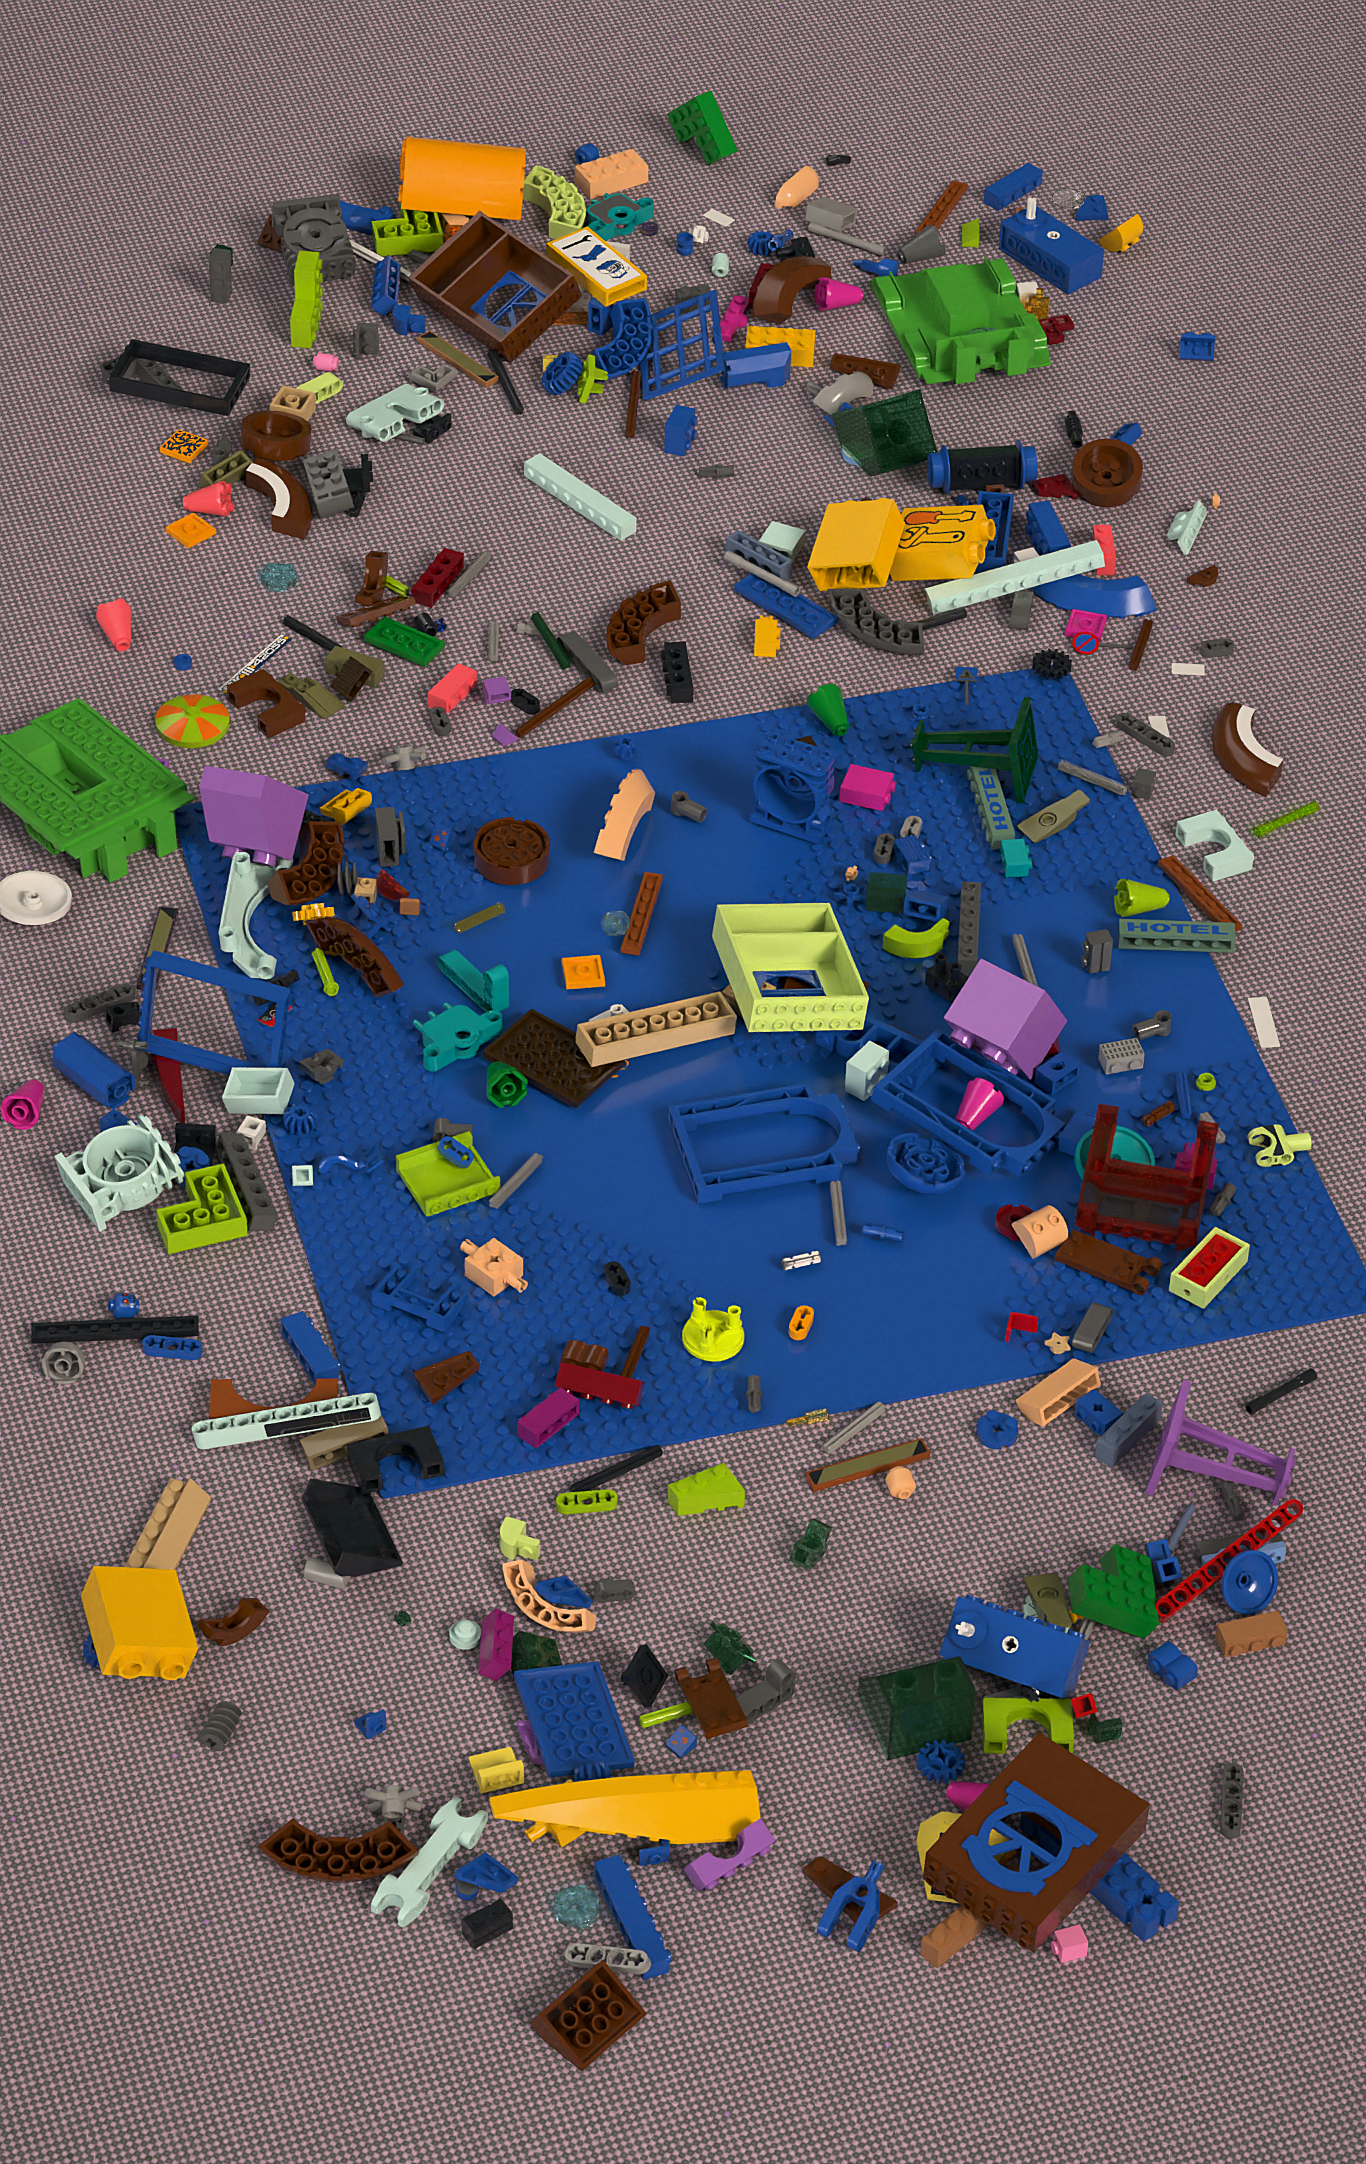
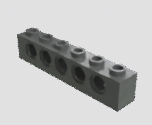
M962 882L957 962L958 965L961 964L962 966L961 972L970 977L975 969L978 959L981 883Z
M220 1133L215 1150L221 1164L224 1163L247 1218L249 1231H272L274 1223L277 1222L278 1214L273 1207L271 1197L268 1195L266 1185L262 1181L260 1171L257 1169L254 1156L251 1155L248 1143L243 1134Z

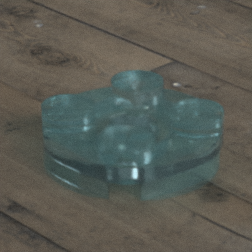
M267 563L261 572V583L263 586L265 584L270 591H286L289 586L292 585L294 587L296 585L297 572L293 564Z
M579 1884L576 1887L566 1888L556 1894L554 1898V1916L561 1925L574 1926V1929H582L592 1925L597 1919L599 1900L591 1890H588L586 1885ZM574 1905H579V1906H580V1910H577L576 1908H573V1909H571V1908H572Z

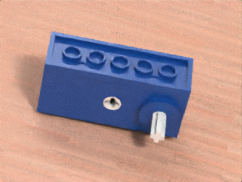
M1027 198L1026 209H1022L1017 214L1001 221L999 250L1067 295L1102 277L1104 249L1036 206V198Z
M966 1594L965 1598L958 1596L939 1653L940 1656L1061 1698L1072 1699L1091 1642L1085 1639L1086 1635L1069 1629L1065 1633L1064 1627L1049 1622L1045 1626L1044 1620L1029 1615L1025 1619L1024 1613L1008 1608L1004 1612L1003 1606L988 1601L984 1605L983 1599Z

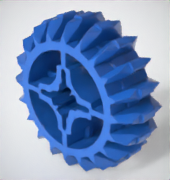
M571 352L559 354L546 367V371L543 372L544 376L541 378V384L548 393L554 396L561 395L570 389L572 385H575L578 377L582 374L583 363L576 354Z

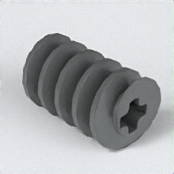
M221 1701L215 1707L200 1733L202 1742L208 1748L214 1751H222L224 1749V1745L228 1742V1738L231 1737L232 1731L235 1730L236 1725L240 1721L239 1717L242 1715L241 1710L235 1704Z

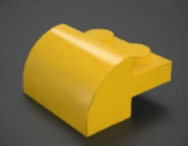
M356 788L354 791L344 790L320 807L321 814L335 819V822H340L342 826L371 805V792Z

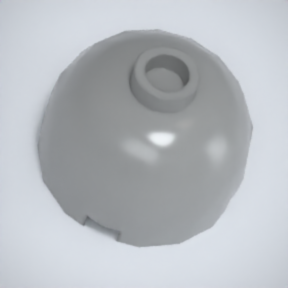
M66 1341L58 1342L47 1350L42 1360V1368L47 1377L50 1376L55 1379L54 1382L58 1384H71L82 1375L85 1368V1356L76 1344Z

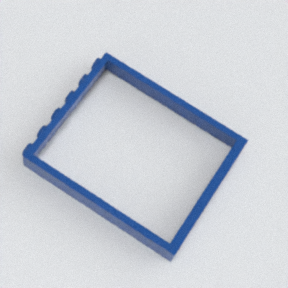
M153 950L150 957L146 958L144 965L146 972L142 980L145 986L141 993V998L144 999L140 1006L142 1015L138 1022V1026L141 1029L138 1032L137 1041H148V1050H140L226 1075H230L232 1067L268 1068L152 1035L157 969L277 1002L269 1068H282L291 995L290 988Z

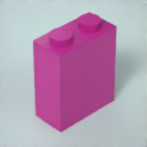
M851 764L840 787V802L883 811L885 805L890 803L891 792L894 793L896 788L894 774Z

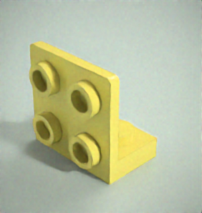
M511 1747L469 1757V1763L481 1794L524 1783L522 1760L516 1761Z

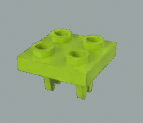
M589 354L586 361H583L582 374L577 380V384H579L577 395H579V402L581 403L587 402L590 393H603V385L595 383V379H608V372L595 368V356Z

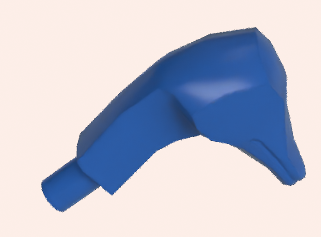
M883 258L880 262L868 259H855L854 266L861 267V270L876 273L880 277L888 276L889 271H891L893 276H897L900 262L888 258Z

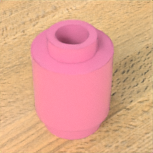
M318 353L313 358V366H316V370L333 372V370L337 371L339 357H335V355Z

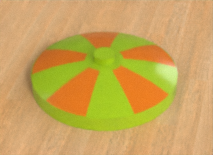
M188 694L172 698L158 709L155 716V726L159 736L166 742L183 748H199L211 745L219 741L227 733L230 725L227 708L220 701L199 694Z

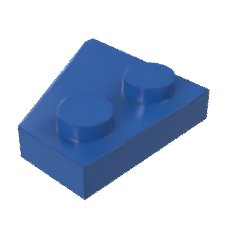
M566 1575L539 1581L534 1588L544 1600L551 1603L590 1608L593 1602Z

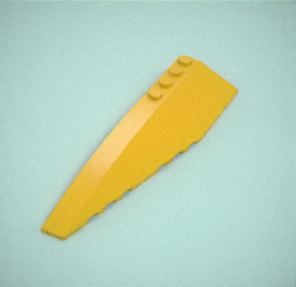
M751 1770L595 1779L534 1788L489 1798L494 1818L524 1822L526 1819L532 1820L535 1824L545 1825V1822L558 1824L560 1828L575 1826L581 1831L615 1835L617 1832L623 1833L630 1838L644 1836L649 1837L651 1841L658 1842L659 1839L669 1840L671 1844L737 1841L736 1835L761 1818L757 1787Z

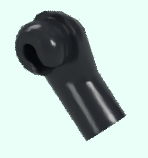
M828 155L826 162L829 166L841 163L850 164L851 157L847 155Z

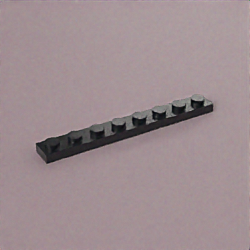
M198 1315L31 1323L32 1344L58 1343L63 1341L144 1339L149 1335L166 1337L199 1336Z

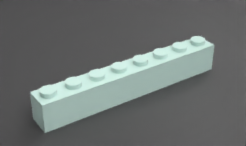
M539 453L524 462V476L597 524L600 528L606 530L612 536L621 541L636 532L637 518L542 454Z

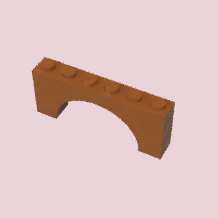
M338 1378L316 1379L315 1387L308 1396L296 1403L280 1407L260 1406L246 1401L235 1391L232 1379H211L209 1420L338 1398Z

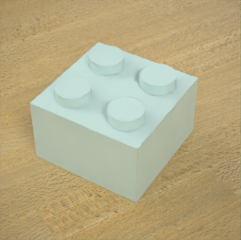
M871 1041L863 1046L846 1063L845 1091L863 1101L870 1095L872 1096L874 1086L888 1074L890 1063L889 1051Z

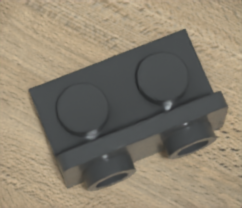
M358 322L357 328L353 329V339L356 341L353 345V353H356V359L360 360L361 354L378 355V324Z

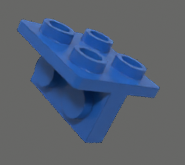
M1186 332L1181 334L1179 360L1214 361L1216 336L1211 333L1195 335L1193 332Z
M354 893L351 895L356 904L346 916L358 930L369 939L381 927L389 932L392 930L388 924L389 919L382 913H379L380 909L373 902L369 904V901L362 895L360 897Z

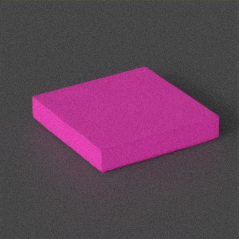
M1072 609L1065 630V636L1073 638L1077 633L1086 631L1094 634L1100 642L1108 615Z

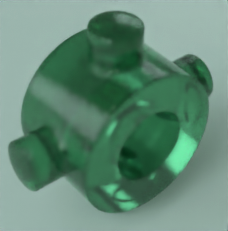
M400 1610L398 1615H394L395 1621L400 1626H406L408 1622L412 1621L410 1615L405 1611Z

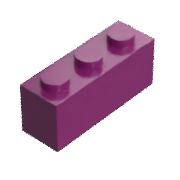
M560 1387L555 1392L549 1394L542 1403L537 1404L527 1415L519 1419L517 1423L518 1437L537 1449L579 1415V1399Z
M497 1608L485 1617L481 1623L478 1674L494 1681H498L511 1669L514 1616Z

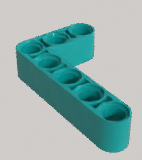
M455 949L437 958L439 969L484 1012L490 1010L501 1012L509 1007V974L504 965L498 964L482 974Z

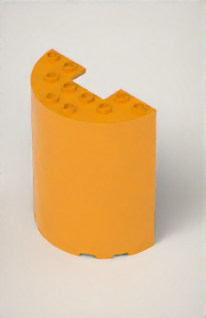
M406 136V139L402 141L399 163L400 180H403V184L399 185L398 202H401V209L471 216L481 211L492 218L521 220L526 150L522 147Z

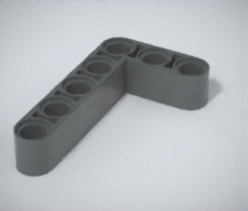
M119 357L106 361L101 365L103 383L108 384L107 378L109 373H112L114 365L119 361ZM135 357L123 378H130L138 375L146 383L182 390V387L152 360ZM166 403V404H167L169 407H171V408H179V407H181V406H177V405H173V404H168V403Z

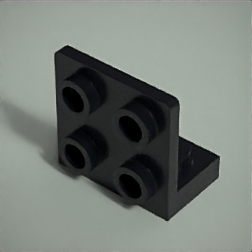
M176 1123L174 1153L185 1146L197 1148L208 1156L209 1164L213 1166L215 1146L217 1144L216 1125ZM193 1164L186 1165V1169L195 1168Z

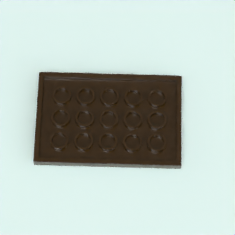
M530 1009L483 1050V1057L491 1062L501 1061L516 1068L527 1078L530 1084L576 1109L625 1065L624 1059L591 1067L575 1042L576 1033L533 1009Z

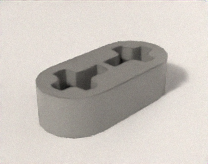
M918 816L907 817L900 831V838L914 834L918 839L922 830V819Z

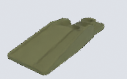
M289 673L278 680V683L282 684L300 703L322 719H327L345 707V704L330 691L309 677L304 678L302 681L292 673Z
M1077 790L1067 798L1059 800L1017 825V828L1033 843H1037L1070 825L1075 820L1077 811L1089 804L1090 799L1081 790Z
M1049 1573L1024 1577L1026 1588L1039 1618L1045 1620L1046 1617L1049 1623L1064 1628L1071 1627L1072 1621L1068 1615L1067 1602L1058 1574Z

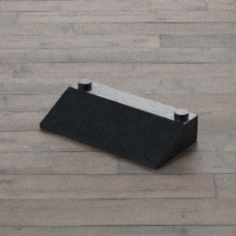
M310 1478L301 1500L335 1574L342 1577H357L402 1566L403 1561L371 1493L362 1494L358 1486Z

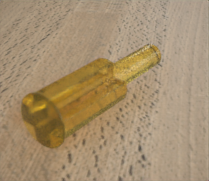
M827 1408L806 1412V1416L789 1419L786 1421V1424L791 1426L807 1422L810 1425L828 1421L829 1412Z

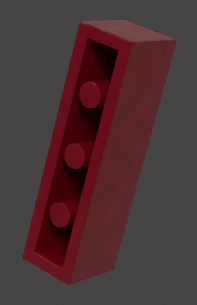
M561 1362L555 1387H561L571 1395L573 1392L581 1393V1398L592 1400L594 1396L601 1398L600 1402L612 1405L613 1401L621 1403L620 1407L633 1409V1406L639 1407L645 1382Z

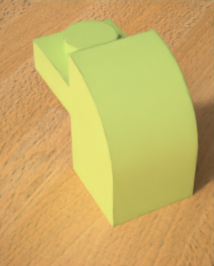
M506 1516L500 1527V1549L504 1556L513 1561L516 1555L534 1560L538 1559L540 1555V1540L526 1536V1522Z

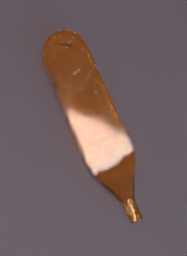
M588 312L564 313L554 324L558 326L587 324Z

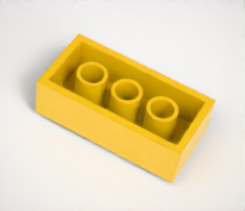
M748 326L745 349L787 342L791 349V366L813 367L816 330Z

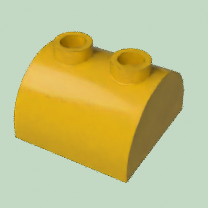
M1136 214L1099 239L1101 245L1108 251L1117 252L1120 250L1122 253L1129 248V243L1134 245L1140 241L1139 236L1143 232V223L1140 216Z

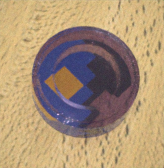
M645 222L642 224L641 232L645 236H655L658 233V225L654 222Z

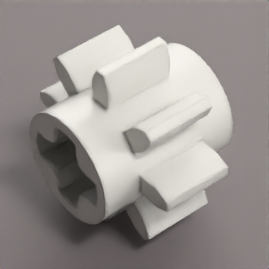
M696 225L693 227V230L689 229V233L693 235L692 244L701 246L704 241L708 242L709 234L705 227Z

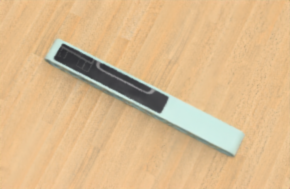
M364 1393L199 1421L191 1429L197 1448L210 1449L370 1422L378 1419L381 1416L377 1396L373 1393Z

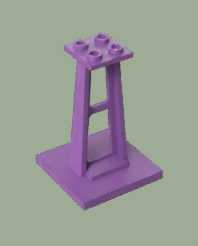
M1183 1380L1162 1430L1145 1494L1154 1495L1164 1468L1169 1465L1275 1492L1272 1505L1276 1506L1279 1498L1283 1499L1287 1489L1285 1485H1290L1293 1475L1290 1470L1293 1471L1296 1463V1458H1293L1295 1449H1290L1285 1460L1185 1417L1183 1411L1191 1382ZM1180 1434L1226 1450L1228 1453L1226 1462L1219 1463L1178 1450L1177 1445ZM1234 1455H1240L1273 1468L1276 1471L1275 1477L1270 1478L1234 1467L1232 1465Z

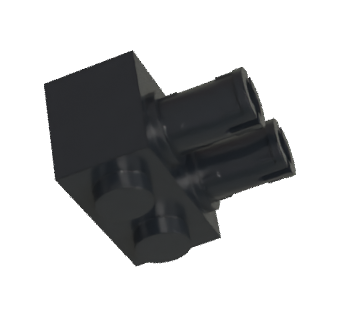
M807 237L791 239L790 246L775 250L776 257L780 259V262L793 257H815Z
M938 952L934 956V965L926 970L925 985L953 1003L969 977L961 972V964L958 965V962L946 963L947 955Z

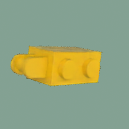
M760 615V619L755 620L754 656L776 657V650H780V639L777 638H780L781 627H777V620H773V615H770V617Z

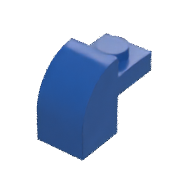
M394 304L392 311L393 329L397 333L407 336L408 332L425 333V315L411 314V306Z
M1167 1539L1144 1545L1147 1556L1151 1557L1155 1584L1159 1585L1182 1578L1177 1556L1171 1557Z

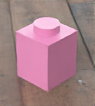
M1079 1924L1054 1931L1051 1948L1054 1955H1058L1060 1962L1063 1963L1087 1956L1088 1940Z

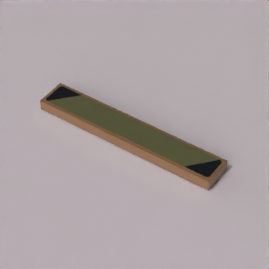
M429 330L417 337L418 343L483 387L487 388L499 381V376Z

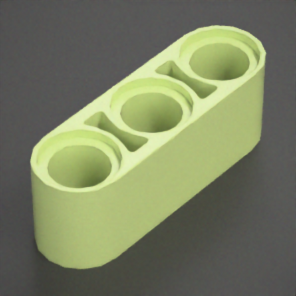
M327 372L298 386L296 389L314 392L316 404L340 392L343 388V381L331 372Z

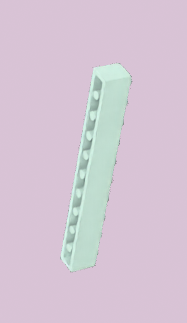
M1095 540L973 575L972 578L957 579L925 588L927 603L933 615L1101 568L1105 566L1103 551L1098 541Z

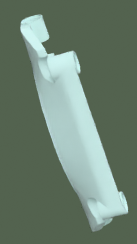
M238 852L233 855L219 928L220 946L222 951L233 952L234 963L251 978L267 980L274 976L277 959L263 952L254 943L248 930L249 921L254 909L270 893L267 881L277 870L292 868L293 858L292 861L277 858L275 866L269 867L250 863V856L246 852Z

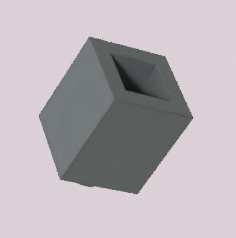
M1138 768L1133 781L1132 796L1150 800L1155 786V771Z

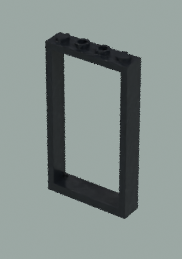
M131 339L130 343L125 346L123 355H120L118 363L114 365L112 373H109L107 383L109 384V391L229 416L250 379V364ZM138 357L235 379L224 399L123 378L133 359Z

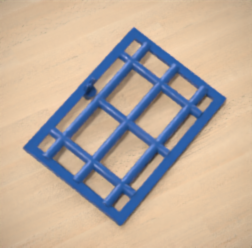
M716 289L651 314L650 321L653 325L651 330L652 352L648 354L646 352V355L640 362L644 401L725 370L723 338ZM710 299L711 304L705 306V300ZM698 304L699 309L681 315L682 309ZM712 311V331L714 333L712 342L715 344L716 353L710 355L706 313ZM674 313L673 319L657 324V319ZM699 316L701 333L683 340L682 322ZM675 325L677 343L659 349L658 331ZM702 340L703 358L686 365L684 347ZM677 350L679 368L661 374L660 356ZM653 359L655 377L649 379L648 361ZM717 360V366L711 368V362ZM704 365L705 371L687 377L686 372ZM680 375L679 381L662 387V381ZM655 384L656 390L650 391V386Z

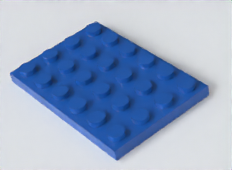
M599 1661L514 1671L513 1678L549 1778L573 1775L576 1768L594 1762H604L608 1764L610 1770L634 1768L635 1760Z

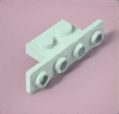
M1200 500L1196 501L1192 511L1176 514L1167 533L1169 540L1178 539V544L1184 555L1189 554L1207 515L1206 508Z

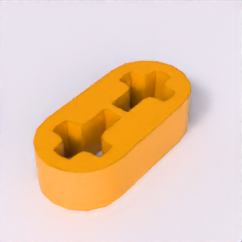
M803 1305L796 1309L789 1324V1336L792 1339L802 1340L807 1336L814 1320V1311L811 1307Z

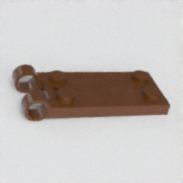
M1074 1229L1055 1254V1261L1131 1290L1137 1295H1144L1150 1286L1146 1278L1138 1276L1141 1270L1151 1276H1157L1163 1268L1162 1261L1156 1257L1147 1259Z
M717 1657L706 1660L709 1674L689 1678L686 1667L674 1670L677 1683L706 1740L749 1727L747 1718L721 1670Z

